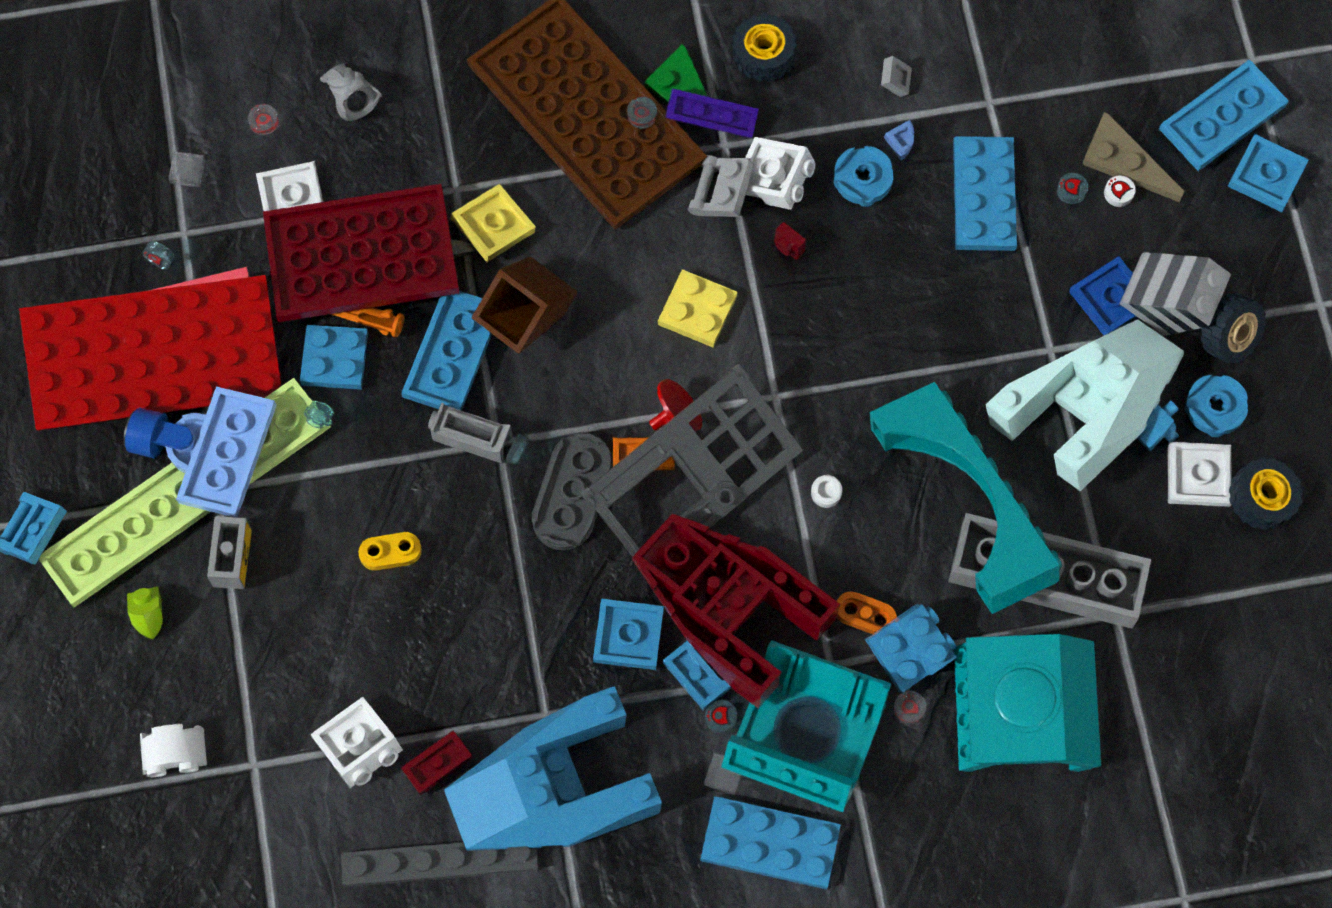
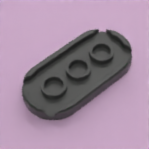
M587 432L572 434V436L558 442L552 452L532 512V524L536 536L543 544L552 549H574L582 545L589 538L594 528L598 512L593 506L588 504L580 492L592 485L613 467V458L607 444L594 434Z

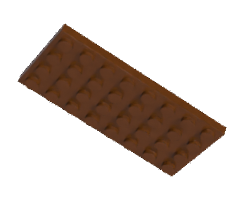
M548 0L467 59L468 66L614 230L618 229L698 169L707 158V155L676 121L665 118L666 110L565 0ZM641 106L648 108L652 113V118L655 119H647L636 125L637 123L633 118L634 110ZM644 110L638 111L639 116H643L645 114Z

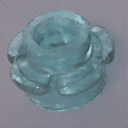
M312 401L310 406L304 410L306 421L312 427L321 429L324 425L330 426L333 422L331 418L334 412L325 403Z

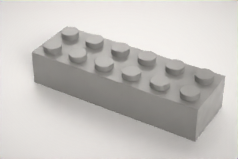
M969 513L965 514L948 582L976 589L975 573L983 570L995 543L997 532L996 520ZM1042 532L1048 549L1050 551L1055 550L1061 560L1062 567L1060 568L1059 582L1021 601L1133 628L1139 619L1151 559Z

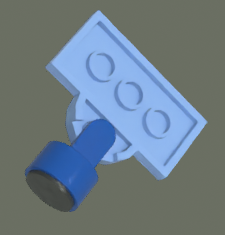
M216 386L207 414H185L175 424L169 423L168 416L165 413L139 407L131 413L127 420L123 438L124 446L129 453L153 459L160 455L163 447H166L167 456L179 471L185 473L176 498L179 504L238 518L277 404L274 400Z

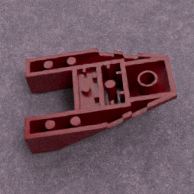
M672 513L636 552L632 560L685 639L733 690L759 709L778 687L781 671L735 637L734 633L756 608L765 601L818 641L836 620L840 604L766 547L752 546L740 541V538L730 534L727 536L709 530L710 527Z

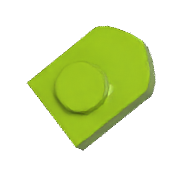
M141 588L135 592L128 593V615L132 625L140 634L154 639L159 633L163 622L159 588Z

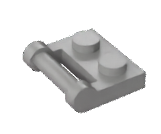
M707 155V158L701 164L703 171L695 198L690 201L688 211L696 216L739 217L754 163L749 158H716ZM714 172H719L711 202L705 203Z

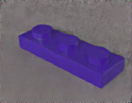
M671 89L665 118L752 138L759 109Z

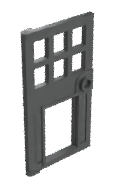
M739 364L734 366L729 373L597 481L580 492L588 504L595 508L632 557L640 548L608 508L670 457L673 458L702 496L700 500L680 516L711 528L803 451L748 379L750 377ZM736 385L748 401L728 417L716 400ZM709 407L720 421V425L703 439H700L689 425V422ZM754 408L766 425L746 441L734 424ZM727 430L739 447L719 463L707 446ZM772 432L784 449L764 465L752 448ZM745 454L757 471L737 487L725 470Z

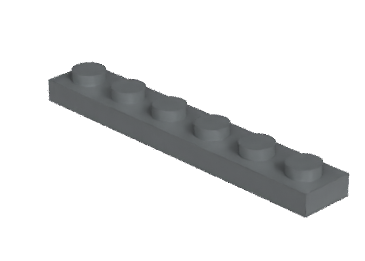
M464 843L341 853L343 887L538 871L537 848L528 847L466 851Z

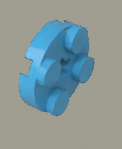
M865 146L864 149L850 148L836 162L834 186L850 202L860 204L863 207H869L874 202L883 199L892 187L893 170L891 161L884 152L875 147ZM865 170L870 172L869 180L858 179L859 175L856 173L858 171L863 173Z
M1206 375L1198 379L1187 394L1184 409L1196 428L1216 438L1229 434L1241 426L1248 413V397L1243 386L1235 379L1222 375V377ZM1213 399L1215 402L1219 399L1222 400L1223 410L1212 409V404L1209 400Z

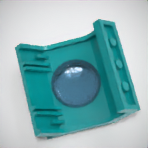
M771 640L764 659L781 671L779 685L759 709L749 703L737 735H732L728 741L721 767L843 812L855 789L886 707L891 683Z

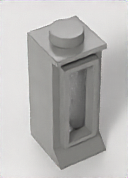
M441 403L438 412L433 411L428 423L433 441L502 463L504 459L503 448L506 440L511 441L512 439L511 425L500 424L446 406L444 403Z

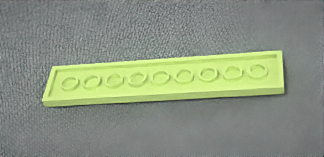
M294 378L265 397L266 399L274 400L277 406L250 484L331 428L329 422ZM170 463L41 554L39 561L73 608L210 513V511L182 505L177 502L176 498L185 473L179 471L173 463Z

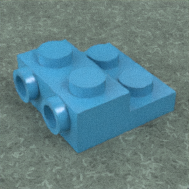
M915 604L865 639L900 693H903L927 675H933L957 658L953 652L956 649L955 642L947 633L941 634L936 626L939 622L937 614L931 607L925 608L923 604Z

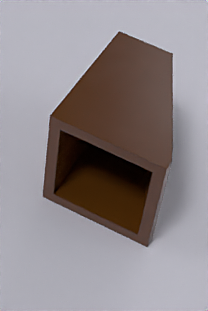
M530 256L499 269L471 318L520 354L564 316L578 291Z

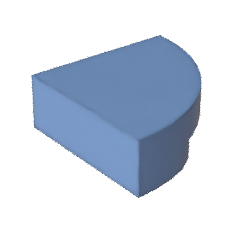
M911 120L885 133V140L900 161L909 154L914 143V127Z

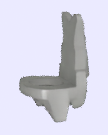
M345 63L333 67L320 77L322 82L328 83L335 96L339 116L345 121L357 120L367 115L377 105L379 98L382 97V94L365 80L362 73L354 72L351 68H347ZM355 91L365 92L367 96L365 106L358 111L349 110L347 106L348 97Z

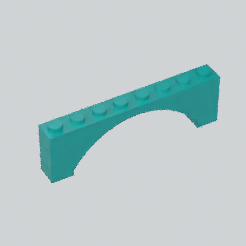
M933 382L869 412L871 430L885 451L892 448L904 449L941 458L967 473L985 492L996 516L997 532L990 557L983 570L975 573L976 591L991 614L1059 582L1062 563L1056 551H1050L1046 546V540L1041 529L1038 526L1033 527L1029 521L1030 517L1023 503L1018 504L1014 499V493L1007 480L1002 481L999 477L994 460L991 457L986 458L982 452L983 447L979 438L975 434L971 435L969 433L964 416L960 412L956 413L954 411L949 394L945 390L941 391L937 384Z

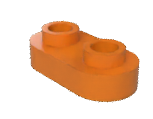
M845 592L837 599V602L840 604L837 615L839 621L870 634H874L897 618L895 610L889 604L857 592ZM853 606L856 609V613L848 614L845 608ZM876 617H883L886 623L884 625H877L874 619Z

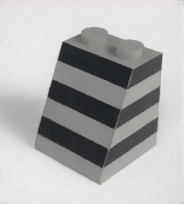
M1145 252L1140 256L1120 305L1163 336L1208 327L1231 274L1208 257Z

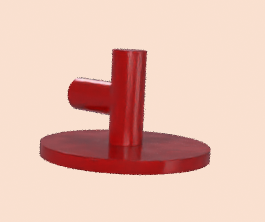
M664 379L658 384L657 394L664 410L649 421L650 426L657 431L694 401L689 393L677 382ZM701 414L689 422V425L695 432L702 427Z

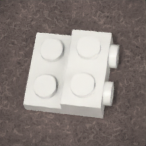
M755 137L745 157L754 163L745 195L762 198L766 205L791 210L795 202L802 200L804 194L802 185L805 178L811 177L815 170V162L808 148Z
M364 697L310 734L349 788H352L354 785L362 786L369 782L372 772L382 765L387 767L395 763L398 759V753L402 751L394 735Z

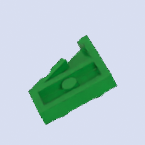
M681 45L644 82L645 88L667 106L671 89L707 96L684 45Z

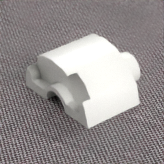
M183 724L165 725L152 728V734H140L143 774H147V777L164 776L167 774V769L179 767V772L190 773L199 770L198 766L207 765L204 728L199 725L189 729H183Z

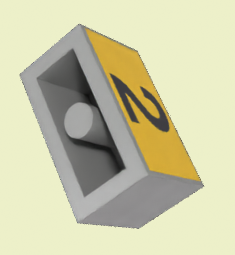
M215 516L207 574L213 587L245 588L252 531L246 518Z

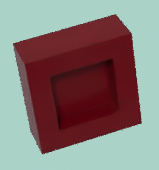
M782 222L775 230L774 242L776 247L784 255H791L798 260L805 252L806 239L785 222Z

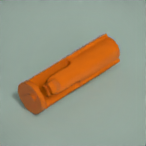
M374 307L332 314L376 328L386 336L391 332L392 337L395 338L401 333L405 317L401 313L393 316L392 309L380 310Z

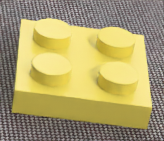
M500 184L451 214V220L486 262H489L535 233L536 228Z
M682 269L658 319V325L714 347L738 292Z

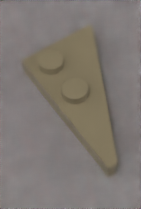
M1104 112L1082 165L1113 177L1125 176L1136 186L1180 202L1184 190L1109 114Z

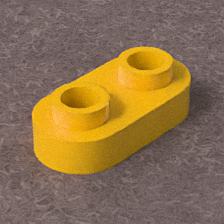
M401 532L364 540L359 547L358 554L364 567L376 571L414 564L420 558L422 548L417 536L409 532ZM403 543L411 545L407 551H402L399 548ZM372 548L380 550L376 556H371L368 553Z

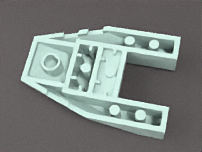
M1137 319L1007 384L986 404L990 425L1013 441L1054 401L1086 423L1053 454L1057 475L1081 491L1145 430L1146 422L1153 408L1156 409L1160 401V395L1165 385L1169 384L1184 355V351Z

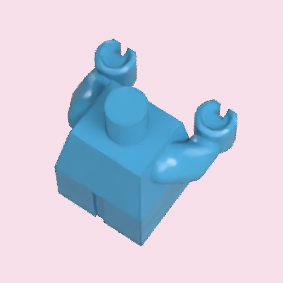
M1171 400L1163 408L1157 405L1156 409L1153 408L1146 422L1145 430L1137 437L1149 451L1163 438L1168 442H1173L1179 437L1174 420L1171 418L1179 408Z

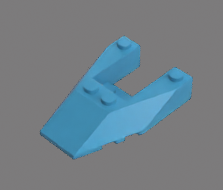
M615 686L585 696L525 727L444 790L466 851L508 849V847L541 848L542 846L554 845L570 847L660 813L662 802L650 773L586 796L567 747L625 727L626 712Z

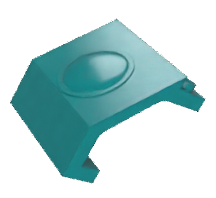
M1062 634L970 637L966 638V643L956 646L954 654L957 658L954 659L959 771L971 772L1002 764L1063 763L1069 764V770L1076 772L1101 766L1094 641Z

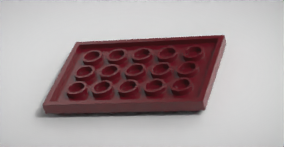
M442 184L263 211L278 322L459 294Z

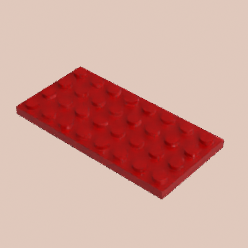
M266 275L19 308L36 431L127 419L139 407L160 413L209 407L216 386L262 398L267 397L282 386Z

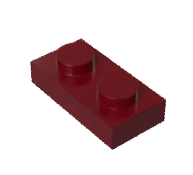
M453 730L405 764L401 769L421 796L473 757Z

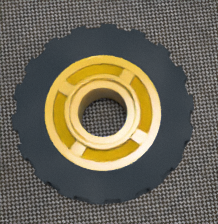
M761 14L759 16H751L750 19L742 21V24L736 28L735 35H733L732 46L735 66H738V70L750 79H757V81L779 79L791 70V66L796 61L797 37L794 34V29L791 25L787 24L786 20L780 19L776 15ZM762 46H767V47H769V48H768V49H761L760 47H762Z
M1259 458L1248 463L1232 478V484L1229 487V501L1234 508L1235 514H1238L1241 518L1240 520L1248 523L1250 527H1258L1261 530L1274 529L1288 521L1298 512V507L1302 504L1301 495H1303V490L1300 487L1301 482L1294 474L1293 469L1286 466V463L1279 462L1275 458ZM1262 489L1268 493L1269 498L1263 494Z

